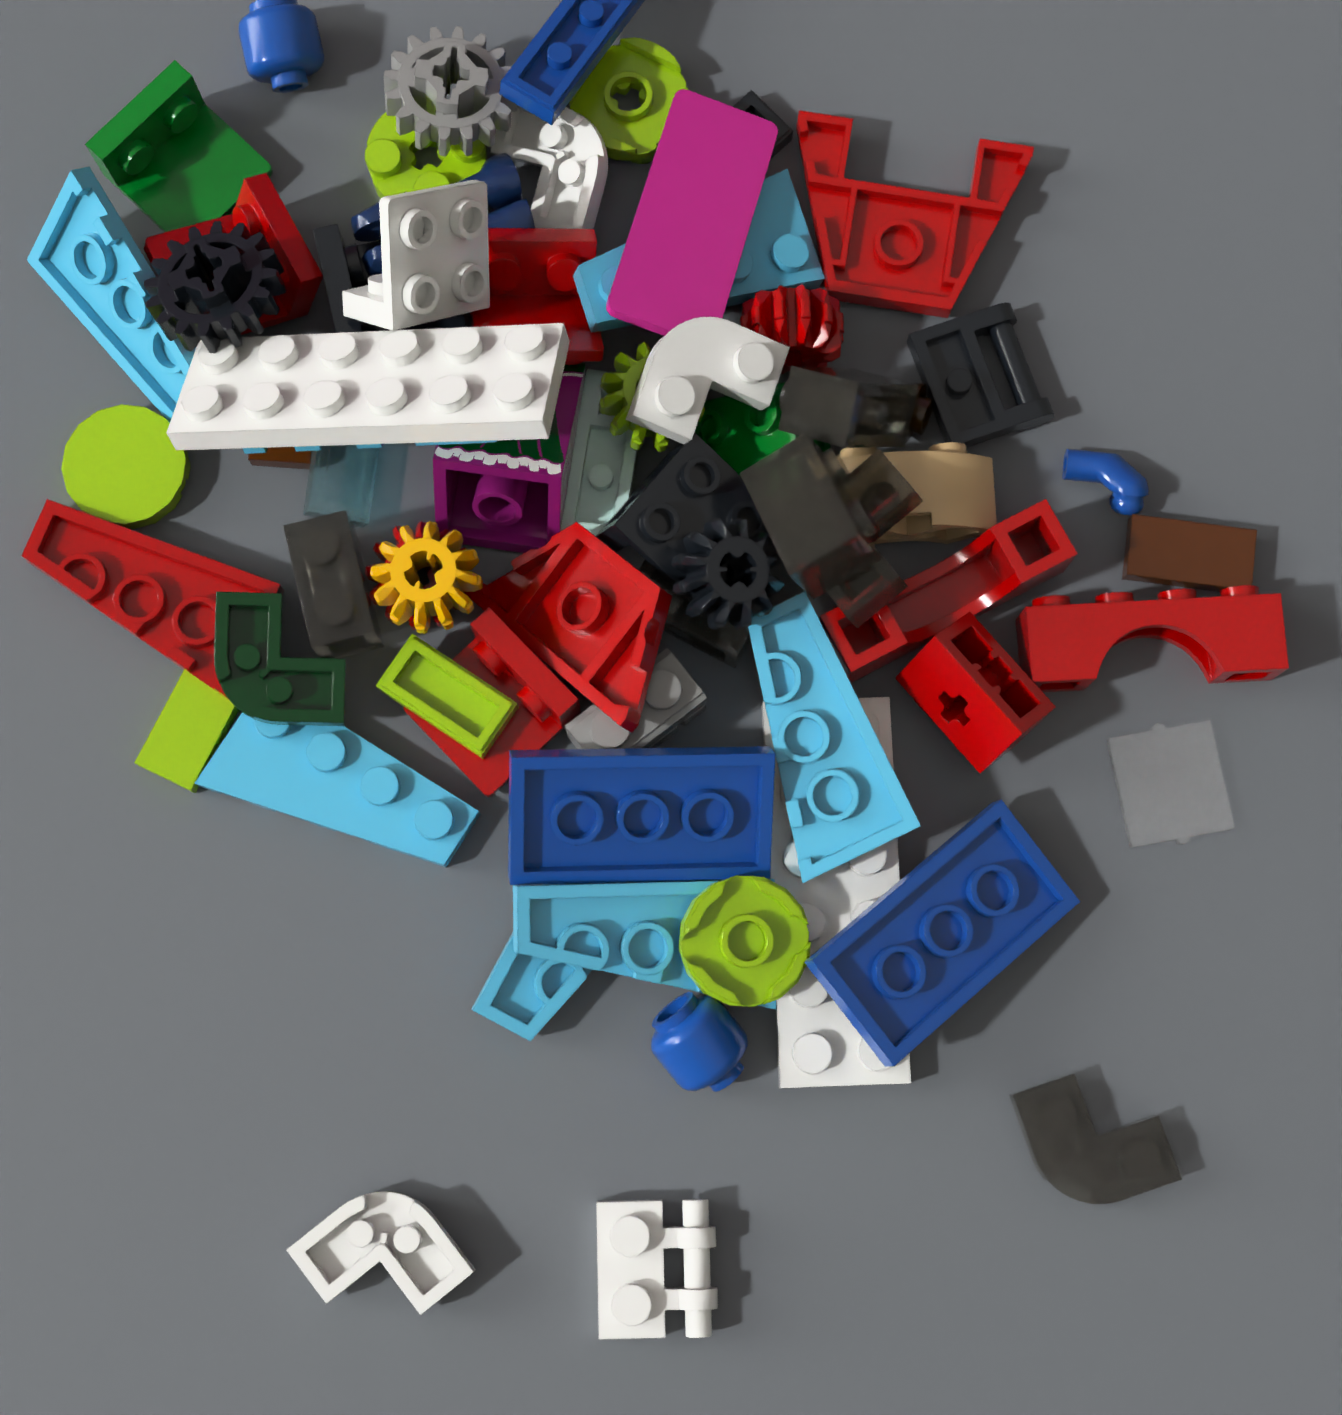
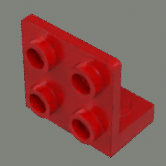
M267 173L244 178L232 214L150 236L145 240L143 248L148 259L152 262L154 258L168 260L172 253L167 243L170 240L177 241L182 245L189 242V228L194 226L200 231L202 236L210 234L214 221H221L227 233H230L239 222L245 224L251 236L261 232L270 248L274 249L284 268V272L280 276L287 287L286 293L273 296L280 309L278 315L262 314L259 318L263 328L308 315L323 278L322 272ZM246 329L241 333V335L250 333L252 331L250 329Z
M488 228L490 307L471 312L472 327L564 323L570 341L565 365H576L583 361L603 360L604 345L601 331L591 333L573 279L578 265L596 257L597 238L595 229Z
M488 607L470 624L475 639L452 659L519 705V708L484 759L405 707L404 711L485 796L491 797L509 781V750H542L565 728L566 724L581 713L578 698Z

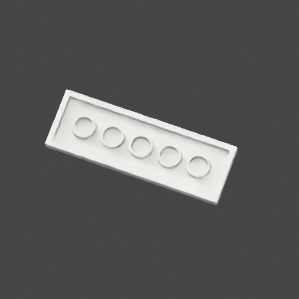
M564 323L242 337V346L237 348L227 338L220 341V346L216 353H209L202 340H200L194 352L166 434L175 450L549 439L570 341Z
M890 697L858 698L894 770ZM763 701V746H770L774 751L765 702ZM775 756L770 878L775 879V883L786 888L803 907L809 924L807 928L809 931V942H811L810 956H812L900 881L898 838L802 883ZM807 965L799 982L780 999L776 1000L779 1088L911 1083L910 1053L895 1066L885 1067Z

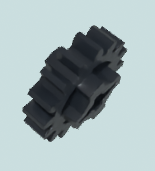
M214 221L210 234L203 236L195 226L189 228V242L182 245L177 241L170 240L167 246L172 255L168 260L163 258H154L151 265L159 277L144 280V287L151 297L145 302L146 307L169 341L178 338L185 350L192 351L202 340L209 353H216L220 346V341L227 338L236 348L242 346L241 333L250 329L257 334H261L264 331L259 321L262 314L278 315L280 309L273 296L286 293L287 287L280 276L284 272V268L274 249L270 248L264 235L258 232L251 236L243 223L239 222L230 233H227L221 221Z

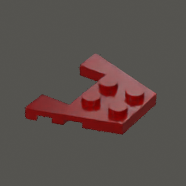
M799 110L796 131L820 263L825 277L824 285L828 295L839 299L841 302L948 318L1032 159L1034 147L980 138L976 148L969 197L866 182L844 177L853 118Z

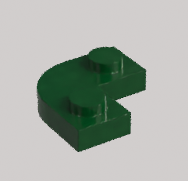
M216 592L214 666L218 681L230 702L245 715L263 723L276 725L344 726L346 659L281 657L282 593Z

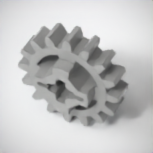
M460 26L455 27L451 38H443L437 27L430 28V41L425 43L414 35L407 38L408 54L394 50L391 54V70L384 71L387 116H396V132L399 135H404L414 130L416 148L421 150L430 141L438 143L439 155L443 157L447 156L451 145H460L462 152L466 156L472 155L473 141L479 139L488 147L495 145V129L508 132L511 128V113L517 111L515 103L499 95L500 82L512 67L505 66L506 51L500 47L488 52L486 50L487 35L483 33L476 36L472 42L464 40L463 28ZM456 84V88H452L451 98L446 99L447 94H450L451 85Z

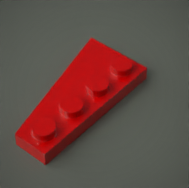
M49 499L46 500L21 555L35 568L225 698L227 696L218 681L214 666L216 592L282 593V596L284 593V589L279 583Z

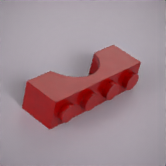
M1044 499L990 527L973 542L936 565L898 583L884 587L876 586L820 615L819 620L850 683L927 644L936 634L969 611L977 618L1063 573L1078 553L1047 499Z
M1241 585L1222 589L1220 596L1197 597L1196 590L1188 588L1160 592L1157 594L1158 600L1134 601L1133 593L1130 592L1100 594L1095 597V603L1071 604L1070 597L1065 595L1038 597L1033 599L1032 606H1026L1015 620L1019 666L1042 692L1085 690L1097 678L1102 661L1110 648L1131 639L1153 638L1174 644L1185 651L1198 664L1209 684L1269 681L1289 669L1281 593L1259 594L1258 586Z

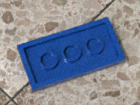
M770 746L509 750L508 878L510 885L723 880L736 875L770 878L775 752Z
M1001 799L989 804L804 963L885 1067H892L899 1063L1055 925L1080 900Z

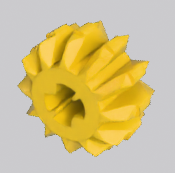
M427 522L424 527L423 538L416 539L410 526L403 525L400 528V536L404 542L403 546L398 548L393 543L387 541L382 542L379 546L382 555L391 563H380L371 567L370 574L372 578L384 584L374 593L375 600L379 606L393 605L390 618L398 626L407 622L414 614V626L418 633L426 634L428 632L431 616H438L442 627L445 630H449L454 627L453 618L449 612L453 606L466 614H470L474 609L473 602L463 592H474L482 589L483 581L481 576L469 571L479 563L477 552L475 549L460 550L463 537L457 530L447 533L440 540L439 528L436 522ZM430 566L437 584L431 588L423 589L417 572L422 568Z

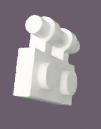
M662 1199L596 1202L599 1339L665 1338V1310H685V1337L704 1338L712 1336L711 1310L718 1309V1288L711 1286L710 1248L716 1247V1226H709V1199L682 1200L683 1226H663ZM664 1248L683 1249L684 1287H664Z

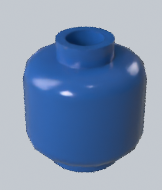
M257 0L249 5L250 13L240 20L238 29L249 76L262 83H271L273 92L287 93L306 88L309 85L307 77L320 70L324 63V53L314 12L304 5L297 4V0Z
M687 992L666 1005L654 1018L652 1027L656 1031L651 1039V1050L681 1088L697 1091L709 1086L714 1092H717L729 1086L742 1073L744 1066L740 1060L747 1049L748 1038L744 1029L720 1001L708 995L696 997L693 992Z

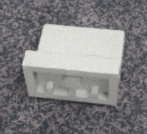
M469 180L382 197L379 202L382 274L368 277V285L342 291L343 316L395 331L489 308L487 184L479 180Z

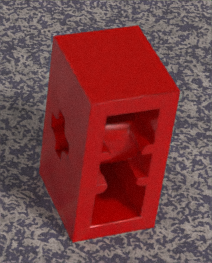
M970 611L936 634L895 677L914 701L979 773H982L1017 745L1056 708Z

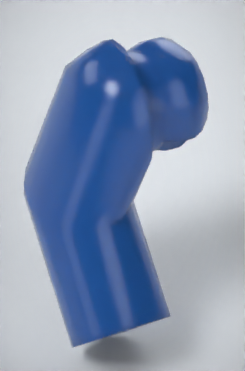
M1066 449L1062 468L1064 480L1102 483L1112 492L1109 503L1112 510L1118 514L1132 515L1142 511L1144 505L1143 497L1149 495L1147 479L1123 457L1116 453Z

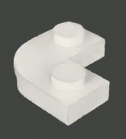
M517 105V111L511 113V128L508 132L496 129L495 145L491 147L490 152L496 155L507 153L512 160L542 167L531 206L535 228L594 229L608 175V155L601 134L587 118L565 107L553 125H550Z
M698 317L687 320L670 330L652 348L646 360L626 420L681 444H685L693 438L709 389H713L758 410H763L771 404L790 347L726 319Z
M389 1191L368 1193L348 1201L287 1249V1252L326 1304L381 1262L420 1315L476 1270L436 1216L424 1204L408 1195Z

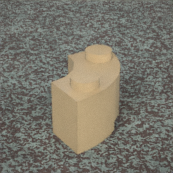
M939 443L930 446L928 451L878 453V449L872 446H852L840 451V459L815 465L819 538L856 547L902 541H929L949 544L980 536L990 527L997 524L993 460L990 457L967 453L966 445L963 443Z

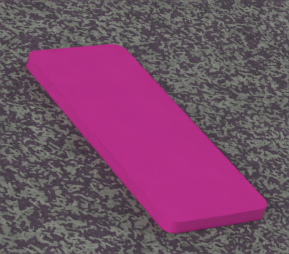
M681 89L675 93L606 302V310L610 316L663 336L677 325L693 318H723L778 135V129L773 122L687 89Z

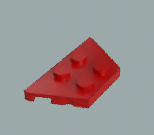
M575 522L552 536L545 546L539 549H530L511 561L512 571L488 585L483 583L481 590L464 592L484 611L489 607L532 652L619 726L631 733L638 727L672 596L578 522Z

